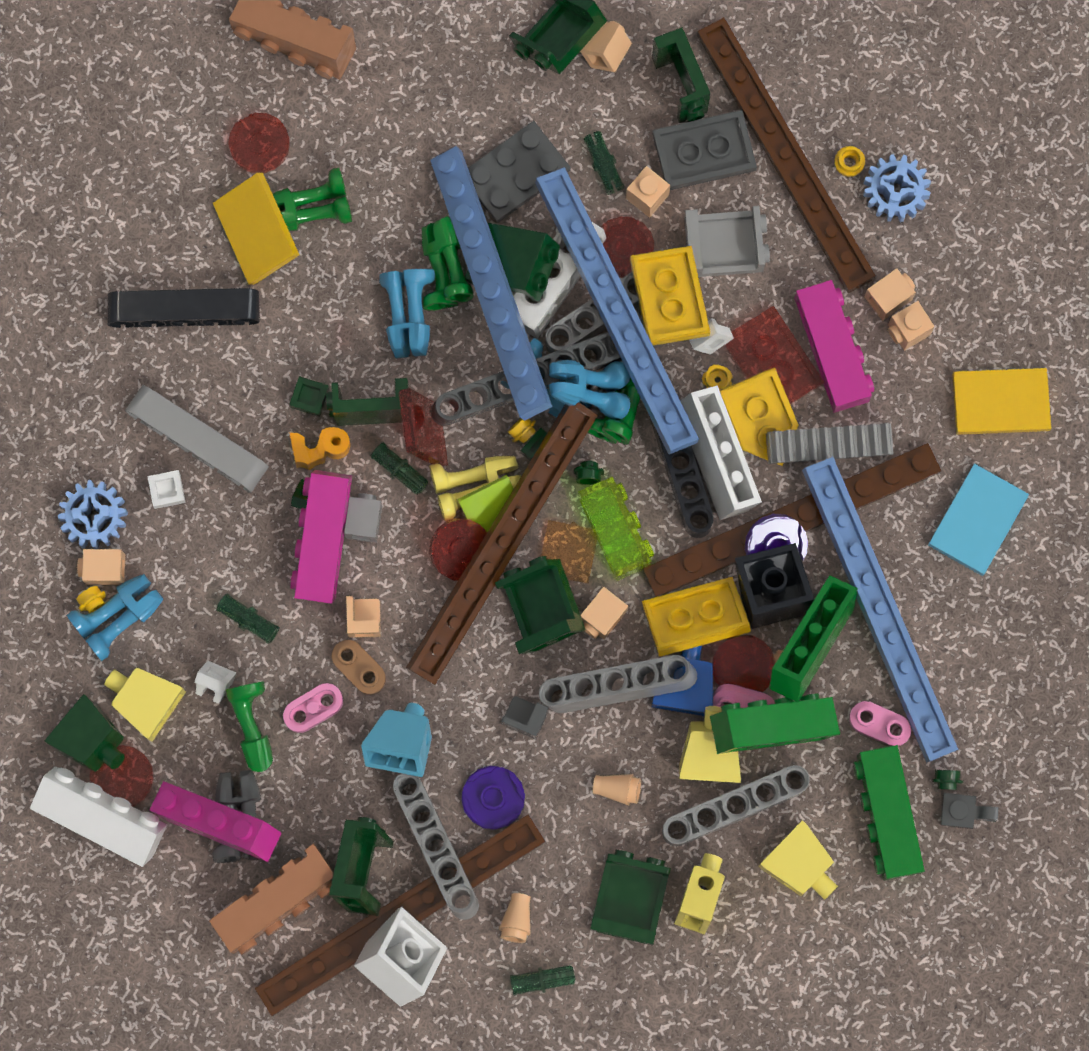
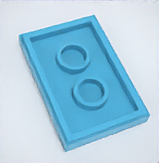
M974 463L928 546L983 576L1029 494Z

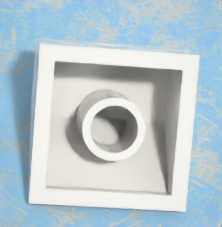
M400 907L366 942L354 966L401 1007L425 994L447 947L403 907Z

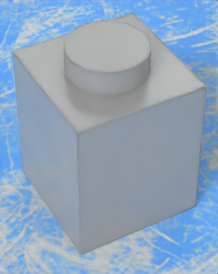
M359 493L358 497L349 498L344 531L346 539L377 543L383 506L381 501L376 500L375 495Z

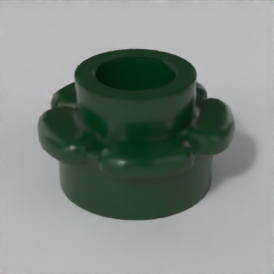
M582 461L580 466L574 468L576 482L581 485H598L601 483V475H604V470L598 468L597 462Z
M935 769V779H932V782H938L937 789L957 790V783L962 784L963 780H960L961 771Z

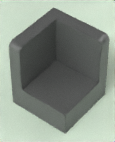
M514 696L505 716L501 720V725L536 740L549 712V707L538 702L535 705Z

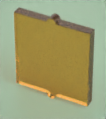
M548 520L541 556H547V559H560L567 580L588 584L599 530L577 526L575 522L566 524Z

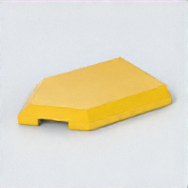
M775 367L720 390L743 451L768 460L766 433L797 430L799 426Z

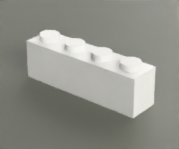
M718 385L690 393L681 400V403L699 438L698 442L692 445L718 517L720 520L748 512L762 501Z
M54 767L43 776L30 806L31 810L141 867L154 856L167 827V824L159 821L155 814L142 812L132 807L131 803L126 799L113 797L105 793L99 785L90 782L86 783L75 777L73 772L65 768Z

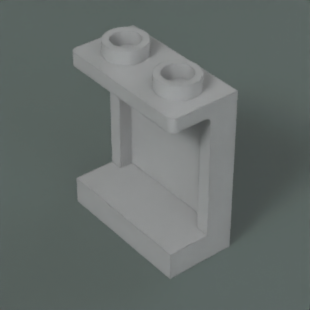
M759 205L753 206L750 211L699 215L698 209L685 210L686 246H692L698 277L764 271L765 263L770 262L769 245L763 244L762 233H767L766 214L760 215Z

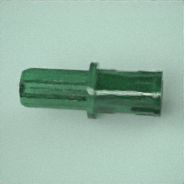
M384 442L378 445L371 454V459L391 473L390 478H397L414 494H420L427 487V479L408 464L409 460L399 457Z
M570 965L542 970V967H539V971L510 975L514 996L542 990V993H546L545 989L573 985L576 980L574 969Z

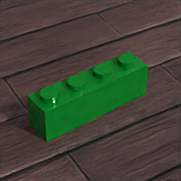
M829 575L773 666L770 690L796 702L800 701L854 611L858 592L857 587Z
M819 693L802 696L799 702L783 697L774 700L775 704L767 705V700H758L748 703L746 708H741L740 703L721 706L722 712L710 716L717 754L821 741L840 735L833 697L820 698Z
M898 745L860 752L857 755L858 761H853L856 779H862L865 792L860 793V800L863 811H869L871 824L866 826L870 843H876L878 855L873 856L877 875L882 874L883 880L886 881L925 872Z

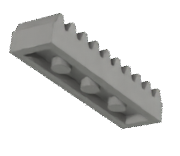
M891 423L772 431L766 433L768 464L819 461L834 457V459H847L894 454Z

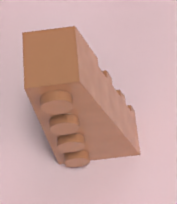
M279 0L238 1L229 18L231 28L234 30L233 33L237 37L245 41H249L252 38L260 42V46L270 53L282 52L288 55L287 58L298 66L303 67L305 64L312 66L318 75L326 79H331L332 76L339 80L341 79L357 49L353 28L343 25L341 29H337L331 25L330 19L319 16L317 20H313L303 9L295 6L289 7L286 10Z
M314 843L304 850L307 854L306 857L290 860L281 867L280 875L276 878L271 876L263 880L252 889L253 894L250 896L246 894L209 920L230 953L235 954L239 951L241 955L245 954L257 945L255 939L263 933H266L267 936L274 934L284 926L282 920L290 914H293L296 918L311 907L308 903L310 900L318 895L321 899L329 895L334 870Z

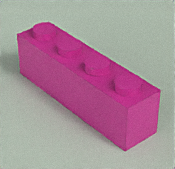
M830 280L797 290L794 299L833 413L868 403L872 397L871 393L874 392V385L871 376L864 374L861 365L864 363V356L861 347L854 345L851 336L854 334V327L850 317L844 316L841 307L844 305V298L840 288H835L833 281Z
M314 470L311 473V477H305L303 496H308L307 507L301 508L299 527H304L302 540L297 539L295 547V558L300 559L298 571L293 570L290 585L291 589H295L294 598L330 604L336 599L352 475Z
M163 781L149 809L167 822L266 862L269 861L281 836L280 831L263 820Z

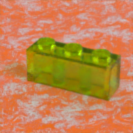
M612 476L578 491V499L616 582L651 565L652 561L650 558L654 556L652 547L647 539L642 541L637 529L641 528V524L635 511L629 512L624 501L628 500V496L622 483L616 484Z

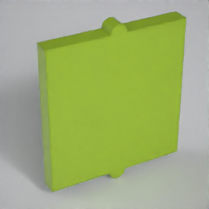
M507 474L457 499L466 517L464 522L467 526L470 525L478 543L483 541L514 489Z

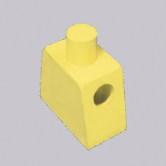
M135 668L129 678L117 670H113L104 683L106 687L117 693L111 705L151 742H153L186 693L182 687L139 668Z
M707 706L705 707L704 722H690L679 764L680 779L741 783L738 752L717 754L710 716L722 712L721 707Z
M803 820L759 865L763 871L799 896H802L812 887L825 900L838 887L825 874V871L834 861Z
M705 853L701 865H694L674 923L675 925L705 935L711 923L725 878L723 874L719 873L722 858ZM699 886H704L708 890H703Z

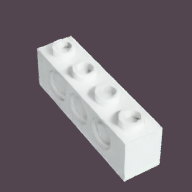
M592 222L602 244H604L607 239L604 229ZM557 228V234L553 239L560 245V250L553 268L559 269L560 273L557 277L548 279V285L542 294L543 298L541 301L532 304L528 302L529 297L527 295L512 292L525 331L537 339L581 277L570 253L562 251L565 243Z

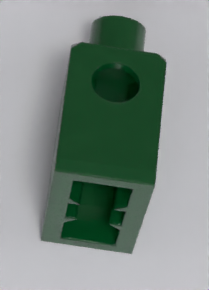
M84 694L44 740L62 755L94 772L98 771L104 763L111 769H116L123 763L125 755L117 749L124 736L101 708Z

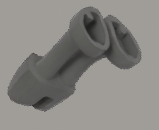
M240 771L242 796L235 797L233 793L235 788L232 781V773H220L216 787L215 802L235 810L241 808V812L256 818V802L261 800V795L253 771ZM221 843L212 853L213 862L215 863L236 862L241 859L239 850ZM244 853L245 859L258 860V858Z

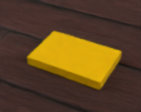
M263 173L254 174L213 202L248 285L260 282L299 256V252Z
M692 246L631 255L630 263L643 325L652 345L710 336V328Z
M1047 368L953 372L956 435L1051 430Z
M733 576L642 601L643 610L659 657L751 632Z

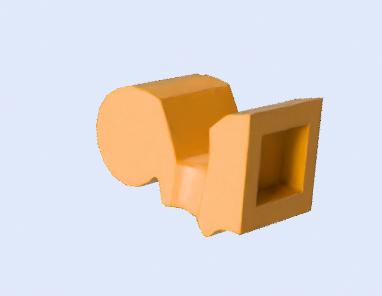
M329 427L322 429L317 446L311 449L306 446L304 436L299 433L289 432L296 468L301 467L311 470L319 464H324L326 456L332 459H341L350 450V438L340 428Z

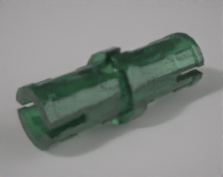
M596 131L593 134L597 145H595L591 134L585 136L583 140L594 161L592 163L594 171H598L606 194L611 195L615 193L611 181L614 182L617 191L623 190L625 185L622 183L614 165L616 159L614 155H610L602 132Z
M228 593L222 597L217 605L216 611L221 612L238 623V628L241 630H249L266 641L267 644L271 643L279 632L280 627L257 614V609L246 607Z

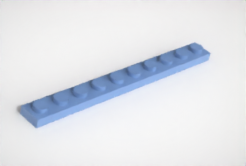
M455 146L430 161L519 417L525 421L551 408L552 404L463 153Z
M565 167L536 178L535 184L668 454L696 444L699 438Z
M834 457L804 468L802 472L848 580L852 586L858 588L857 601L926 763L958 750Z

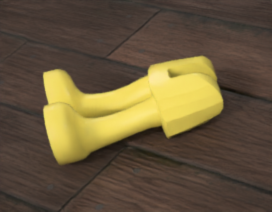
M516 457L485 458V464L460 472H447L438 463L429 465L436 494L446 492L461 485L483 480L487 481V483L469 490L438 495V503L444 521L452 520L456 516V511L461 508L457 499L499 479L498 475L516 470L518 468ZM521 475L509 477L513 488H515Z

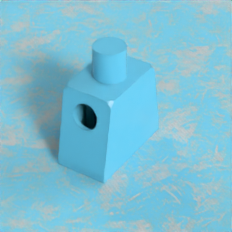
M409 703L404 712L387 710L382 714L361 745L366 767L423 777L432 735L429 719L423 716L425 711L422 706L416 703Z

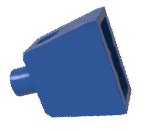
M702 645L683 650L681 656L689 661L697 671L695 684L690 689L654 696L651 708L705 717V707L713 706V664L700 661ZM685 666L675 670L674 679H679L685 674Z

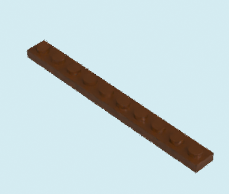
M723 17L697 31V37L738 107L743 111L745 119L847 293L874 280L876 277L875 273L725 18Z
M579 402L572 406L564 405L407 664V669L434 685L437 683L495 587V582L501 577L598 415Z
M927 443L843 481L857 510L941 473V469ZM811 494L643 568L654 596L665 595L735 564V558L746 556V535L752 525L762 517L771 514H785L794 518L806 532L825 524L813 495Z
M528 814L460 857L459 860L472 888H475L546 841ZM454 867L446 868L441 878L444 880L452 879L455 877L457 869ZM432 875L380 908L379 916L369 915L256 987L255 990L270 1015H276L353 966L366 942L398 908L403 907L420 923L447 906L434 876Z

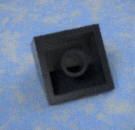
M796 543L735 558L741 598L751 629L805 616L814 601V596Z

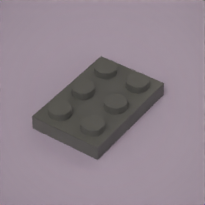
M742 110L655 129L652 132L663 178L670 184V190L757 170Z
M532 121L468 167L479 201L495 222L499 223L540 193L535 184L536 178L564 167L568 173L571 171V167L536 122Z

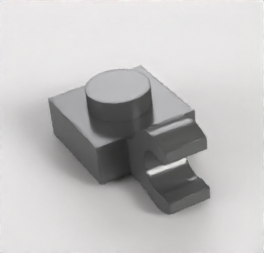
M944 793L941 826L973 829L974 820L996 822L998 820L999 807L976 806V796Z

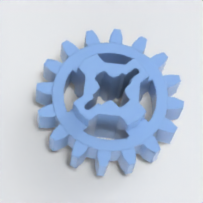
M891 154L888 163L880 158L877 163L878 168L874 166L869 168L868 173L871 177H865L863 184L868 186V188L864 189L863 196L871 197L867 206L868 208L874 206L878 208L876 212L877 217L884 212L887 214V221L890 222L895 215L898 216L900 222H903L907 213L911 218H914L917 214L916 208L919 210L925 208L926 203L923 200H928L931 193L925 189L930 186L931 180L923 179L927 170L925 168L917 170L918 161L916 159L909 164L907 163V155H903L900 161H896L894 154ZM895 170V172L890 174L889 176L883 175L886 172ZM907 174H909L915 182H912ZM895 183L900 184V192L894 191ZM879 194H883L887 203L881 199ZM905 200H913L907 205L899 206V204Z
M88 480L87 488L83 489L77 483L75 484L77 490L75 494L69 491L65 493L69 501L68 503H59V506L65 510V513L59 514L58 519L66 522L60 528L64 533L71 532L68 539L72 543L79 538V546L81 548H85L88 542H90L93 549H98L100 541H103L106 546L110 545V536L119 539L120 535L116 530L118 527L126 528V523L120 518L128 515V511L124 508H119L125 501L122 497L114 498L117 494V490L114 487L106 491L105 482L101 481L98 487H95L94 483ZM98 496L106 498L112 506L101 505ZM84 498V501L79 505V507L75 508L77 503ZM94 506L95 510L99 514L94 515L92 525V522L86 515L91 514V509H93ZM111 521L110 525L104 531L101 532V528L107 522ZM74 523L84 524L87 534L78 531Z

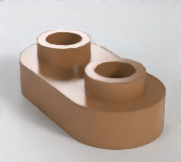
M344 640L336 644L332 651V661L335 667L361 693L366 695L379 693L386 683V675L379 664L355 641ZM346 650L353 652V658L350 661L342 659V653ZM365 674H375L374 682H364Z

